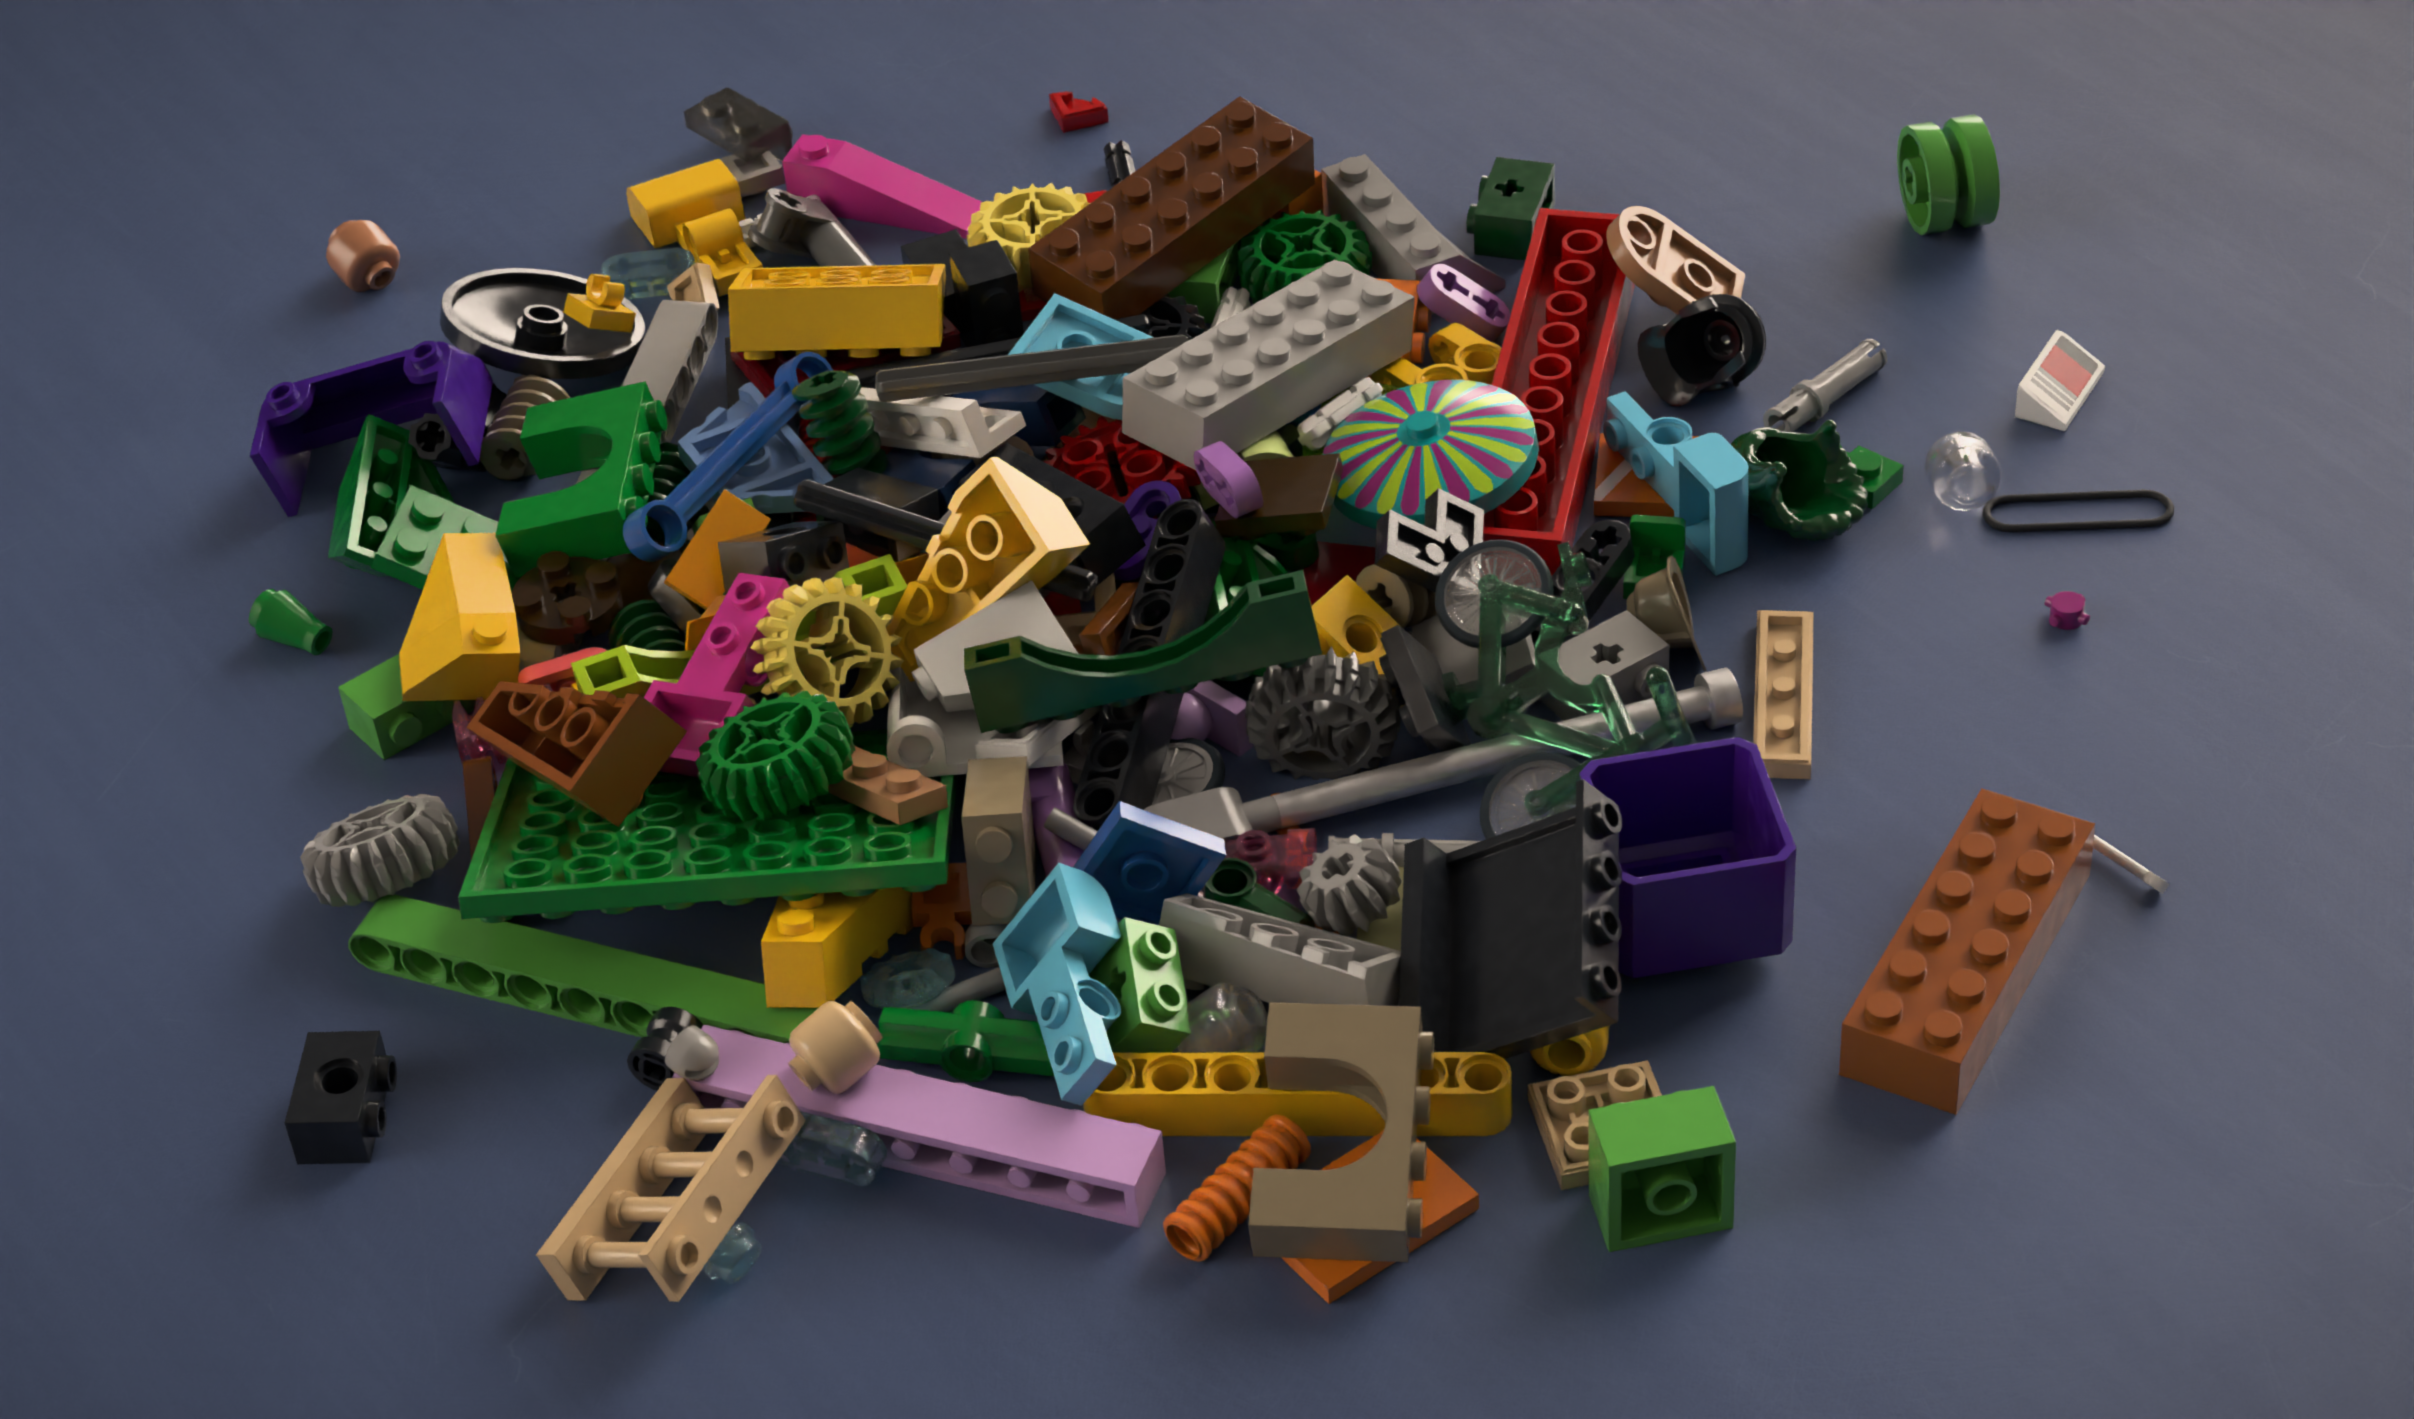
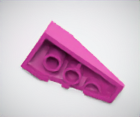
M802 134L782 161L787 192L802 197L819 196L835 217L936 234L956 229L962 238L967 239V235H969L968 226L971 224V214L980 211V203H982V201L847 141L829 139L821 135Z

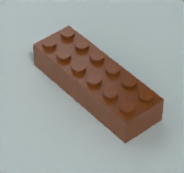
M1981 788L1842 1022L1839 1075L1957 1115L2090 876L2096 823Z

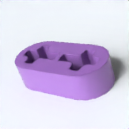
M1433 265L1417 285L1418 296L1427 308L1446 321L1459 323L1490 342H1494L1508 326L1511 314L1505 303L1448 265Z
M1218 441L1194 452V464L1205 490L1232 517L1238 518L1263 507L1262 492L1252 469L1224 442Z

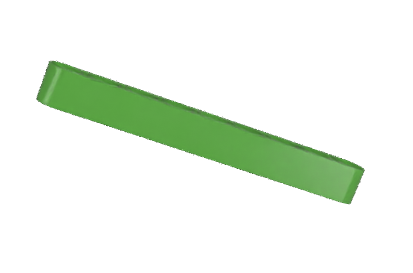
M395 894L393 896L386 895L380 897L348 940V948L352 956L363 966L373 971L641 1038L647 1037V1026L656 1011L662 1007L672 1006L693 1014L703 1025L730 1031L737 1030L747 1035L786 1044L789 1043L791 1032L818 1009L767 1008L765 984L507 921L485 923L480 918L461 919L460 910Z

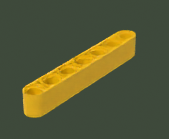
M1264 1052L1113 1053L1116 1066L1083 1104L1084 1112L1125 1123L1141 1124L1147 1128L1162 1131V1136H1251L1257 1128L1263 1127L1265 1120L1269 1116L1275 1114L1285 1116L1301 1127L1306 1136H1375L1382 1132L1386 1125L1381 1115L1369 1103L1347 1093L1269 1089ZM1434 1052L1433 1070H1421L1420 1086H1430L1429 1125L1417 1126V1136H1489L1505 1130L1511 1123L1513 1115L1512 1072L1507 1061L1494 1053Z

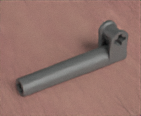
M768 189L765 195L767 205L758 224L751 225L748 231L749 238L764 249L779 254L789 253L812 258L821 267L876 265L822 201L793 195L781 189Z

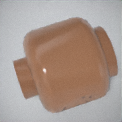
M350 220L339 225L331 233L326 251V259L330 268L348 288L355 292H364L370 289L381 290L392 282L399 266L400 254L397 246L378 225L370 220Z

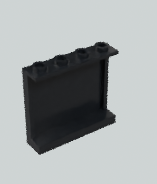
M1582 779L1576 782V807L1446 854L1424 837L1405 844L1399 1006L1421 1007L1423 1032H1434V1052H1487L1507 1059L1618 1023V995L1622 988L1618 972L1619 939L1622 934L1619 919V885L1622 881V872L1619 865V832L1622 828V818L1619 806L1586 780Z

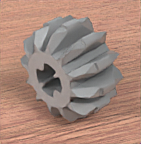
M1353 834L1343 844H1338L1332 840L1329 849L1324 853H1312L1314 864L1304 867L1299 871L1302 880L1297 889L1301 897L1300 902L1314 923L1325 931H1337L1347 937L1358 927L1368 932L1370 923L1375 919L1388 918L1386 907L1394 905L1401 900L1398 887L1403 881L1399 875V868L1392 857L1388 855L1385 848L1378 844L1374 838L1362 841L1356 834Z

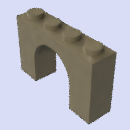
M1269 1002L1264 1052L1269 1089L1347 1093L1369 1103L1381 1115L1386 1125L1381 1138L1372 1150L1359 1160L1344 1167L1330 1170L1254 1168L1248 1223L1253 1257L1408 1262L1410 1238H1421L1423 1227V1199L1413 1198L1414 1181H1425L1427 1144L1426 1142L1416 1141L1417 1126L1429 1125L1431 1097L1430 1086H1420L1421 1070H1433L1434 1032H1423L1421 1007Z

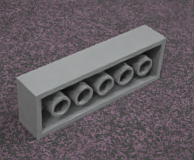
M1336 260L1328 262L1301 279L1290 283L1283 289L1256 302L1249 308L1220 322L1206 332L1186 341L1179 347L1123 377L1122 433L1196 470L1193 458L1194 452L1218 441L1224 442L1237 454L1356 384L1362 378H1366L1410 352L1412 346L1414 296L1393 287L1387 281L1378 280L1362 273L1348 263Z

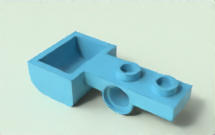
M1626 391L1607 397V421L1603 423V433L1611 450L1618 451L1631 465L1635 475L1641 480L1644 479L1674 510V517L1686 520V545L1715 576L1738 568L1745 563L1748 557L1747 461L1718 433H1707L1692 439V428L1686 421L1675 417H1662L1653 420Z
M1058 863L993 942V948L1011 1008L1037 1017L1061 1100L1082 1106L1116 1066L1106 1031L1120 1016L1121 1006L1112 991L1099 981L1090 978L1089 974L1121 937V932L1110 898L1103 886L1086 872Z

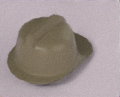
M1669 556L1667 568L1642 578L1636 583L1634 592L1626 600L1627 611L1668 643L1669 649L1695 650L1705 672L1707 670L1694 639L1692 614L1685 583L1676 559L1673 556Z

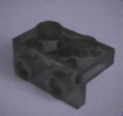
M728 87L705 97L700 103L684 111L686 128L747 163L769 150L776 159L782 162L793 147V132L789 121Z

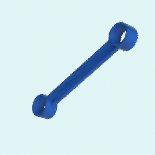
M803 352L781 365L775 373V390L664 500L651 501L628 515L623 525V537L628 549L637 558L646 562H656L684 545L687 538L686 523L799 412V408L804 403L809 401H799L793 397L792 390L799 384L796 368L805 372L809 378L822 372L833 371L825 358L814 352ZM646 516L656 520L663 529L665 535L664 546L657 544L649 536L645 526Z

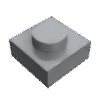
M765 144L720 158L736 178L741 198L764 193L770 188L785 183L783 167Z

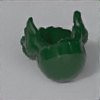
M1826 420L1812 434L1782 432L1778 429L1762 427L1738 436L1731 443L1734 449L1748 463L1749 514L1763 519L1765 525L1769 528L1786 531L1795 539H1809L1811 541L1833 539L1835 535H1842V533L1851 529L1853 524L1862 519L1863 512L1868 506V493L1862 487L1864 478L1856 475L1857 468L1855 464H1852L1846 450L1840 448L1839 432H1836L1837 425L1833 420Z

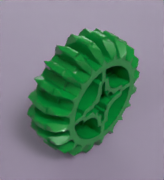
M1302 209L1299 214L1288 215L1282 212L1279 219H1267L1263 222L1262 226H1258L1249 233V236L1241 239V247L1238 251L1239 259L1236 260L1240 285L1249 292L1253 305L1333 260L1348 263L1354 269L1369 276L1370 268H1372V252L1369 251V243L1366 240L1365 232L1357 230L1354 221L1343 222L1340 214H1334L1329 217L1324 216L1322 210L1317 211L1315 214H1305Z
M800 691L791 697L788 692H783L776 699L767 700L763 697L761 702L755 706H743V712L735 717L724 718V726L712 729L708 733L709 740L698 748L700 756L695 763L699 770L698 777L702 783L701 786L707 799L712 801L716 810H722L727 818L739 816L743 822L751 821L757 816H760L763 821H767L774 814L781 812L788 816L791 809L800 805L808 807L809 801L816 796H826L829 793L828 786L830 784L839 783L844 779L843 771L853 764L851 755L856 749L852 741L853 735L844 713L839 711L835 702L828 701L824 694L811 696L808 691Z

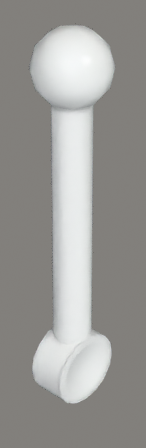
M2094 834V849L2162 894L2169 886L2168 882Z

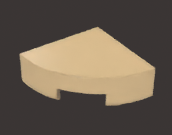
M696 262L667 285L672 300L714 303L716 309H720L710 265Z

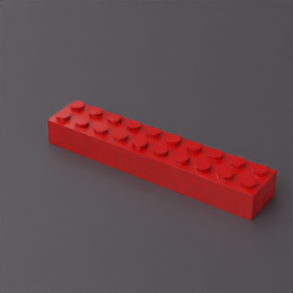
M1539 208L1492 381L1493 386L1513 394L1528 408L1535 424L1539 452L1536 465L1524 485L1507 501L1484 514L1483 542L1489 540H1510L1526 545L1538 553L1544 560L1551 576L1573 547L1607 405V397H1609L1635 284L1621 271L1614 261L1607 244L1606 233L1608 226L1619 214ZM1492 553L1482 556L1481 585H1501L1511 580L1516 587L1541 590L1540 574L1526 559L1510 553Z

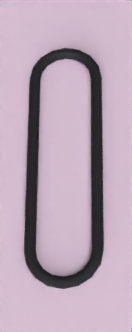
M2144 489L2012 494L1997 496L1989 500L1983 507L1982 516L1988 525L2002 532L2140 528L2160 526L2168 522L2174 515V505L2171 499L2163 493ZM2144 497L2158 500L2166 507V512L2158 518L2135 520L2004 524L1991 516V510L1996 505L2015 502Z

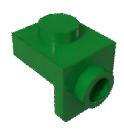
M1632 515L1630 533L1635 557L1624 575L1623 599H1627L1634 592L1636 583L1642 578L1667 568L1669 556H1673L1676 559L1682 577L1685 565V519L1679 517Z

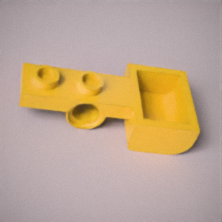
M719 158L627 187L626 195L630 215L652 246L656 249L679 242L694 264L698 262L710 265L716 293L719 297L728 294V288L743 268H763L762 263L744 242L739 221L746 218L738 182Z

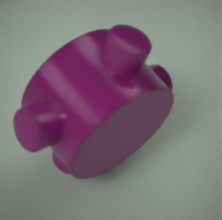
M2062 591L2056 593L2053 597L2048 596L2044 605L2050 608V625L2063 630L2076 629L2082 624L2087 625L2090 615L2084 613L2085 597L2072 591Z

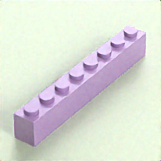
M703 1025L701 1030L710 1035L717 1043L719 1064L714 1073L703 1080L686 1079L705 1109L744 1108L767 1075H777L806 1120L790 1143L791 1145L1140 1228L1166 1174L1162 1131L1147 1128L1137 1123H1125L1091 1115L1077 1109L1069 1110L1039 1103L1021 1096H1009L983 1090L965 1083H953L927 1077L905 1069L897 1070L880 1065H875L841 1094H834L821 1084L811 1091L788 1065V1062L796 1056L790 1047V1043L785 1044L755 1037L737 1030L730 1031ZM676 1073L672 1076V1078H684Z

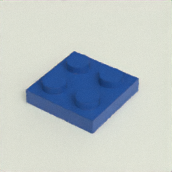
M1119 801L1073 868L1086 872L1103 886L1110 898L1116 918L1123 919L1126 917L1159 925L1164 899L1186 893L1197 896L1225 858L1224 839Z

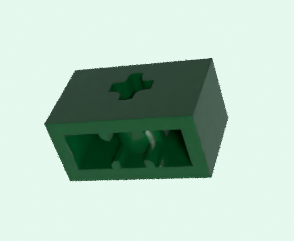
M1496 157L1489 176L1483 175L1481 178L1478 204H1471L1468 210L1466 229L1468 234H1474V255L1526 260L1539 208L1553 209L1555 205L1554 163Z

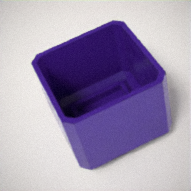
M1740 737L1591 760L1580 772V780H1586L1606 797L1612 799L1619 806L1622 818V828L1619 832V865L1622 872V881L1619 885V919L1622 927L1618 953L1619 973L1628 978H1637L1779 955L1785 951L1793 941L1796 845L1756 744Z

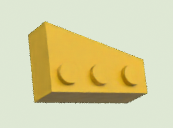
M898 887L876 889L871 894L859 897L846 896L841 892L816 893L813 897L802 901H788L779 896L761 940L767 1008H819L828 1001H835L863 975L862 963L870 956L881 958L888 951V939L897 932V934L906 935L913 928L911 892Z

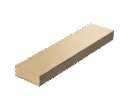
M1757 610L1753 743L1758 746L1769 778L1811 779L1814 612Z

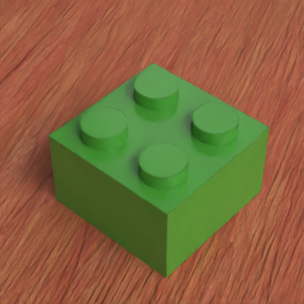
M1714 1086L1677 1091L1672 1094L1625 1103H1614L1609 1106L1588 1110L1589 1198L1608 1252L1734 1228L1736 1140Z

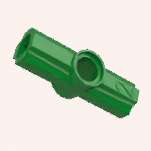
M978 1000L960 1003L953 1013L883 1007L879 1019V1032L883 1039L877 1043L880 1051L879 1059L941 1065L948 1075L965 1082L983 1081L992 1074L993 1070L1054 1076L1038 1021L1005 1018L998 1008Z

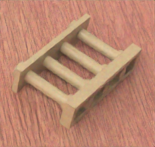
M767 1075L744 1108L714 1109L704 1108L685 1078H666L536 1256L567 1300L586 1301L609 1268H647L669 1302H679L806 1122L805 1118L777 1075ZM725 1133L712 1152H694L706 1134ZM694 1177L681 1196L661 1197L674 1178ZM642 1222H661L648 1242H629Z

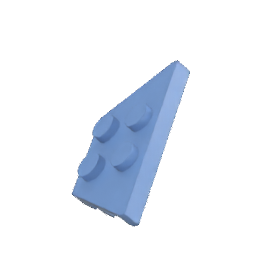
M752 382L746 383L738 389L740 400L727 411L718 406L706 417L705 422L701 426L693 428L678 441L679 458L690 472L766 399ZM786 423L712 499L716 503L723 490L726 489L741 500L751 498L755 509L763 514L807 512L796 507L794 504V496L800 482L808 479L825 484L834 478Z

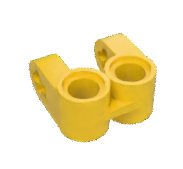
M1451 323L1429 338L1428 347L1430 355L1435 362L1434 365L1421 369L1400 357L1372 374V381L1374 383L1379 382L1383 388L1382 395L1406 386L1439 380H1469L1492 385L1501 347L1459 323Z

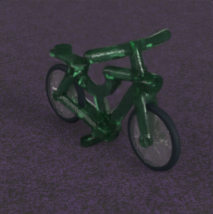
M1489 540L1465 549L1450 561L1437 583L1435 607L1440 623L1455 640L1464 645L1478 648L1477 680L1460 684L1454 671L1442 674L1446 694L1460 720L1468 719L1471 729L1482 738L1493 739L1507 732L1589 757L1588 760L1580 764L1565 755L1543 752L1520 757L1504 766L1489 782L1482 796L1480 824L1485 839L1576 807V782L1580 780V772L1591 760L1653 751L1670 741L1674 747L1698 743L1682 710L1670 675L1664 667L1654 666L1646 674V681L1661 720L1641 733L1636 732L1611 677L1606 674H1598L1593 677L1591 684L1580 685L1563 673L1559 665V650L1566 636L1570 634L1580 635L1588 629L1589 621L1581 588L1592 585L1584 553L1573 554L1569 542L1557 545L1565 577L1561 597L1553 596V582L1550 570L1538 553L1526 545L1510 540ZM1541 624L1542 626L1535 644V667L1513 683L1510 682L1505 685L1506 647L1525 639ZM1547 693H1550L1562 704L1584 713H1602L1615 741L1524 714V712L1527 711V707Z

